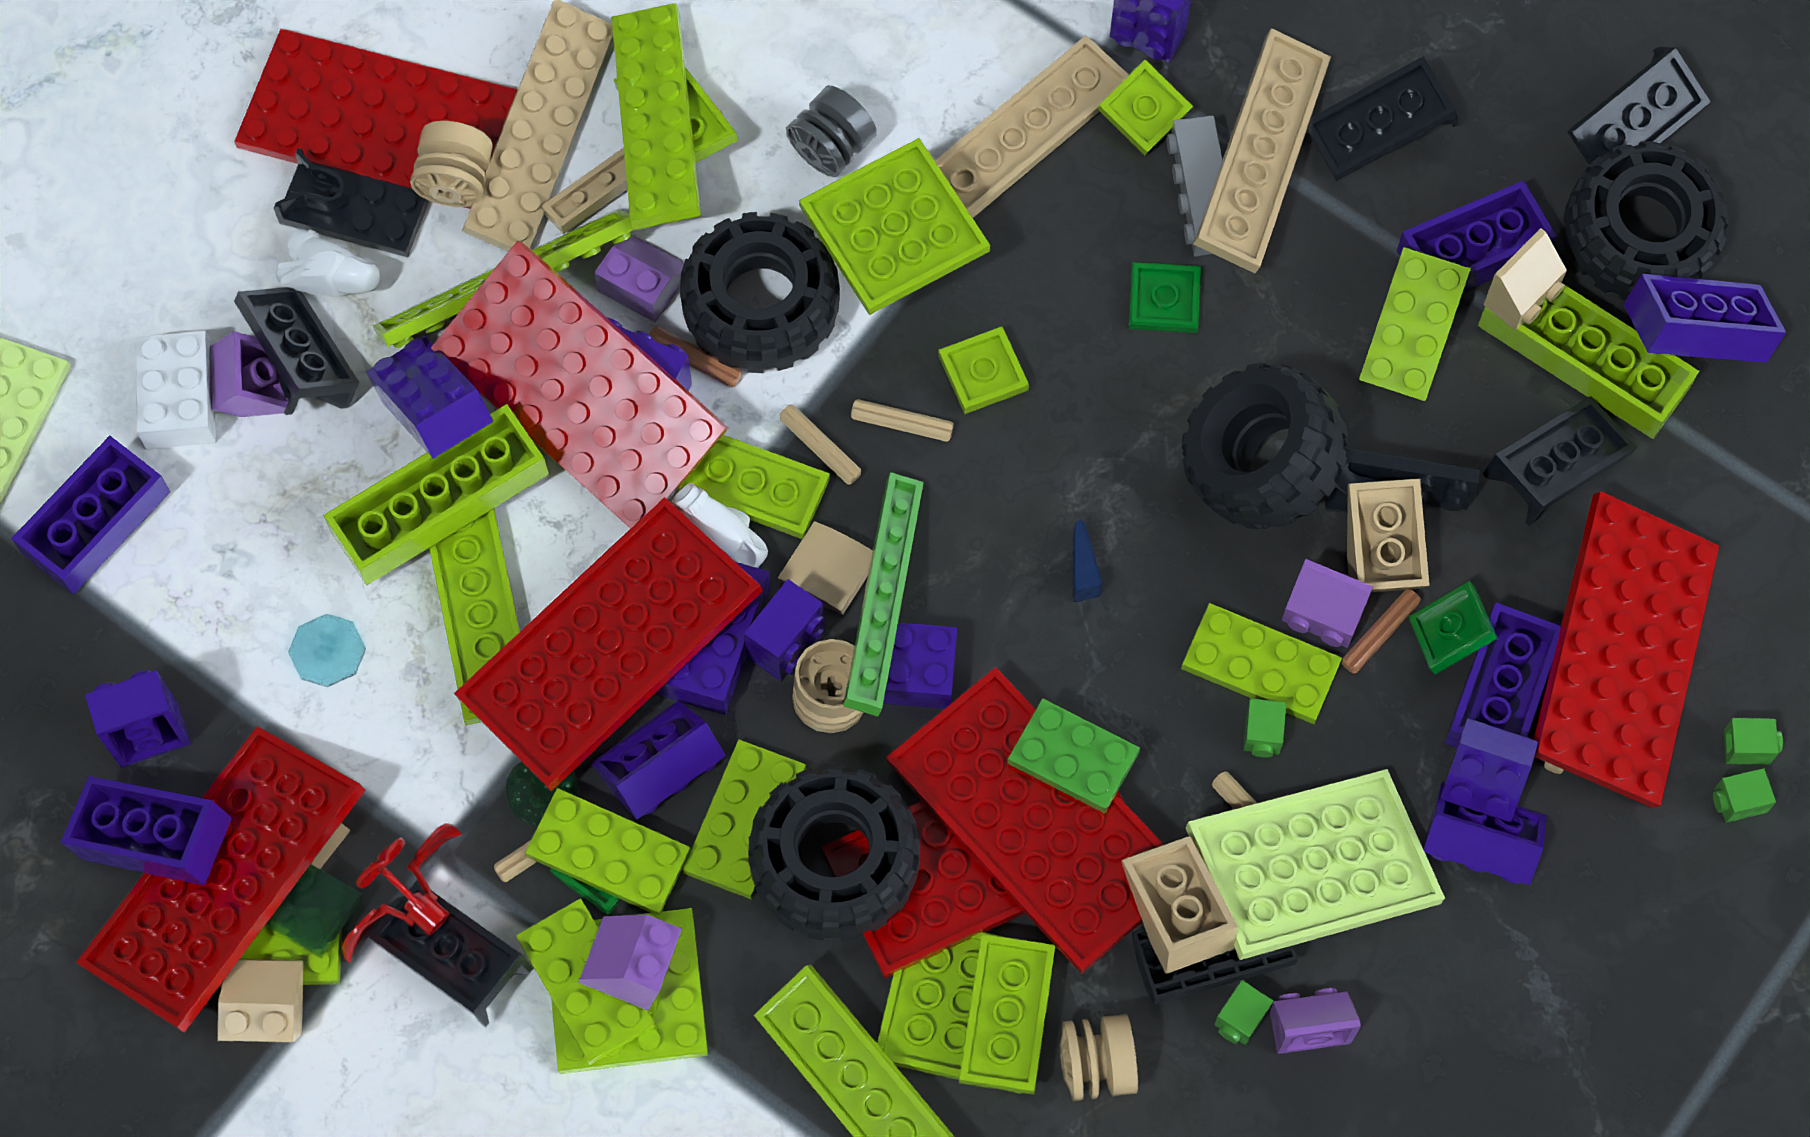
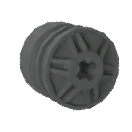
M827 85L809 103V110L804 109L797 115V119H794L786 127V135L797 153L809 165L826 176L837 177L845 169V166L853 161V153L861 152L877 135V128L871 116L855 98L838 87Z

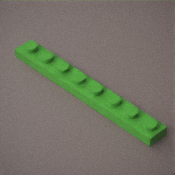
M890 472L886 480L843 703L844 707L879 716L883 707L924 483Z

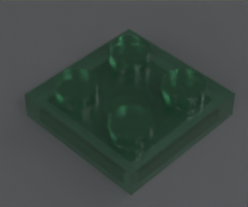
M310 864L265 926L322 959L363 896L357 890Z

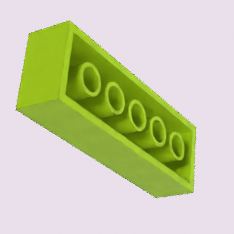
M1564 285L1565 287L1552 302L1548 299L1544 301L1540 306L1542 308L1540 314L1531 324L1528 325L1524 322L1516 331L1487 307L1484 308L1478 324L1480 328L1585 396H1591L1599 405L1652 439L1655 438L1689 391L1699 373V370L1675 355L1648 353L1636 330Z
M507 404L490 414L494 422L433 459L426 452L323 515L330 532L366 586L549 475L543 455Z

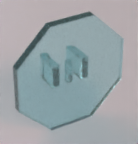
M326 613L298 627L288 653L302 680L328 688L356 675L366 647L353 621Z

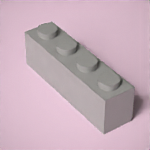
M1214 116L1174 120L1172 133L1167 134L1166 140L1169 155L1174 154L1176 164L1172 165L1173 180L1175 184H1180L1182 194H1178L1180 214H1186L1188 223L1184 224L1185 241L1187 245L1192 244L1194 256L1209 255L1212 253L1193 245L1222 163Z

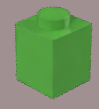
M1250 698L1246 710L1243 751H1250L1252 755L1262 758L1272 757L1273 754H1280L1284 738L1286 702Z
M1732 718L1724 728L1726 764L1770 765L1782 751L1783 737L1781 731H1777L1776 719Z
M1764 768L1722 778L1714 788L1715 792H1713L1715 808L1719 813L1723 814L1726 823L1765 814L1776 803Z
M1242 980L1218 1015L1214 1025L1220 1028L1218 1032L1226 1040L1234 1044L1241 1042L1246 1046L1270 1010L1273 1000Z

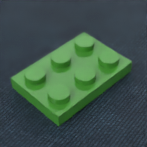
M1042 699L1011 752L1008 764L1106 813L1140 753V747Z

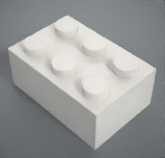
M206 331L135 337L137 434L146 449L216 443L215 410H212L211 342Z

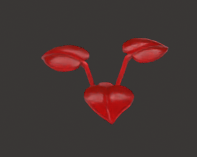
M446 823L434 830L422 843L407 866V870L414 873L425 895L420 891L414 895L386 868L404 847L405 841L402 838H398L388 845L378 855L376 861L370 863L360 874L356 884L360 888H365L381 872L409 899L404 906L408 913L406 914L394 909L386 903L377 909H373L354 926L345 938L342 950L346 961L351 962L352 954L364 934L385 914L400 918L410 926L416 923L429 936L445 922L450 913L436 902L438 897L431 891L419 866L442 844L452 838L461 836L460 831L454 825Z

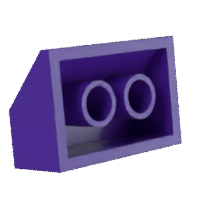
M678 700L592 761L591 764L623 807L638 819L643 815L652 813L658 807V804L670 795L684 790L688 783L701 773L712 770L717 762L726 755L707 723Z
M1441 782L1425 837L1424 852L1429 853L1433 858L1440 861L1451 860L1463 864L1475 872L1486 871L1501 876L1510 883L1530 885L1544 848L1547 815L1517 806L1512 821L1508 822L1440 799L1445 784Z

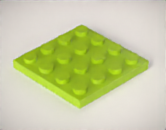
M920 138L799 200L801 210L869 315L990 252L989 242Z
M692 908L663 911L659 916L654 913L638 914L652 916L682 929L660 991L649 1010H647L655 1023V1027L590 1065L551 999L559 1074L708 1056ZM602 919L594 920L598 928Z
M981 932L948 950L944 949L943 952L929 959H923L914 966L894 973L877 1044L895 1066L959 1080L981 934L998 935Z

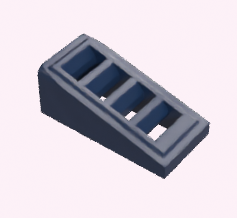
M1082 520L1075 521L1073 529L1074 602H1080L1100 597L1102 591V579L1085 523Z

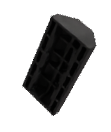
M1142 928L1132 931L1138 967L1146 991L1154 1004L1296 965L1298 961L1293 945L1242 960L1239 959L1234 948L1233 950L1166 974L1150 943L1146 929Z

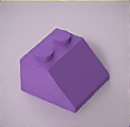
M633 235L612 246L594 272L597 291L656 323L680 288L681 271L684 262Z
M233 331L210 346L212 410L238 417L284 413L289 400L285 397L280 386V375L256 337Z
M1305 559L1285 608L1282 621L1288 623V626L1294 631L1300 633L1310 632L1321 637V640L1330 646L1348 648L1373 586Z
M649 915L604 916L578 983L649 1010L660 991L682 929Z
M1327 988L1314 992L1315 996L1300 998L1298 993L1279 996L1277 998L1278 1001H1274L1269 1010L1277 1054L1351 1044L1361 1025L1348 992L1337 993L1335 988Z

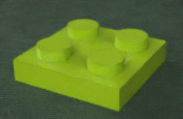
M1144 60L1097 109L1132 144L1146 155L1172 129L1173 121L1181 120L1193 106Z
M1003 327L938 350L939 359L964 414L1029 391V383Z

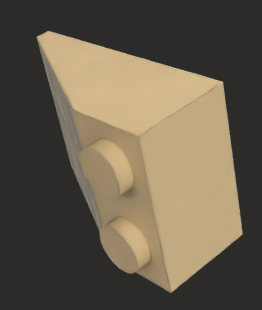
M1420 479L1348 484V575L1351 578L1373 586L1371 592L1412 590L1430 586Z
M1190 836L1122 860V866L1148 938L1166 974L1235 948L1234 944L1238 926Z

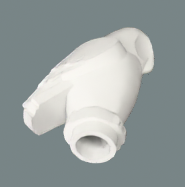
M305 229L294 232L288 241L289 256L293 261L279 263L275 271V276L281 286L294 288L297 291L307 292L308 294L330 297L370 292L376 288L380 280L379 268L370 258L357 257L343 246L321 239L319 233Z
M693 483L685 485L675 495L672 502L673 505L732 560L758 568L764 562L768 555V548L764 541L748 528L750 518L745 513L735 508L726 507L709 497L702 488H697Z

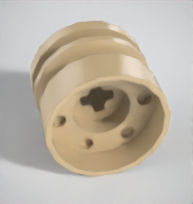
M434 121L426 124L421 131L417 149L419 157L414 162V172L411 175L410 184L412 189L428 201L443 206L469 207L474 202L478 203L482 198V186L486 179L484 172L489 166L492 152L491 139L475 127L460 122Z
M835 639L818 641L805 649L797 660L792 695L794 709L803 723L816 731L826 733L845 731L858 723L864 712L843 706L854 651V645L847 641ZM827 690H832L834 696H828Z
M1127 1014L1103 1016L1100 1023V1034L1093 1035L1088 1019H1081V1037H1077L1072 1020L1063 1021L1062 1037L1059 1044L1063 1078L1069 1088L1073 1101L1083 1100V1082H1087L1092 1099L1098 1098L1100 1080H1106L1112 1096L1137 1093L1136 1054Z

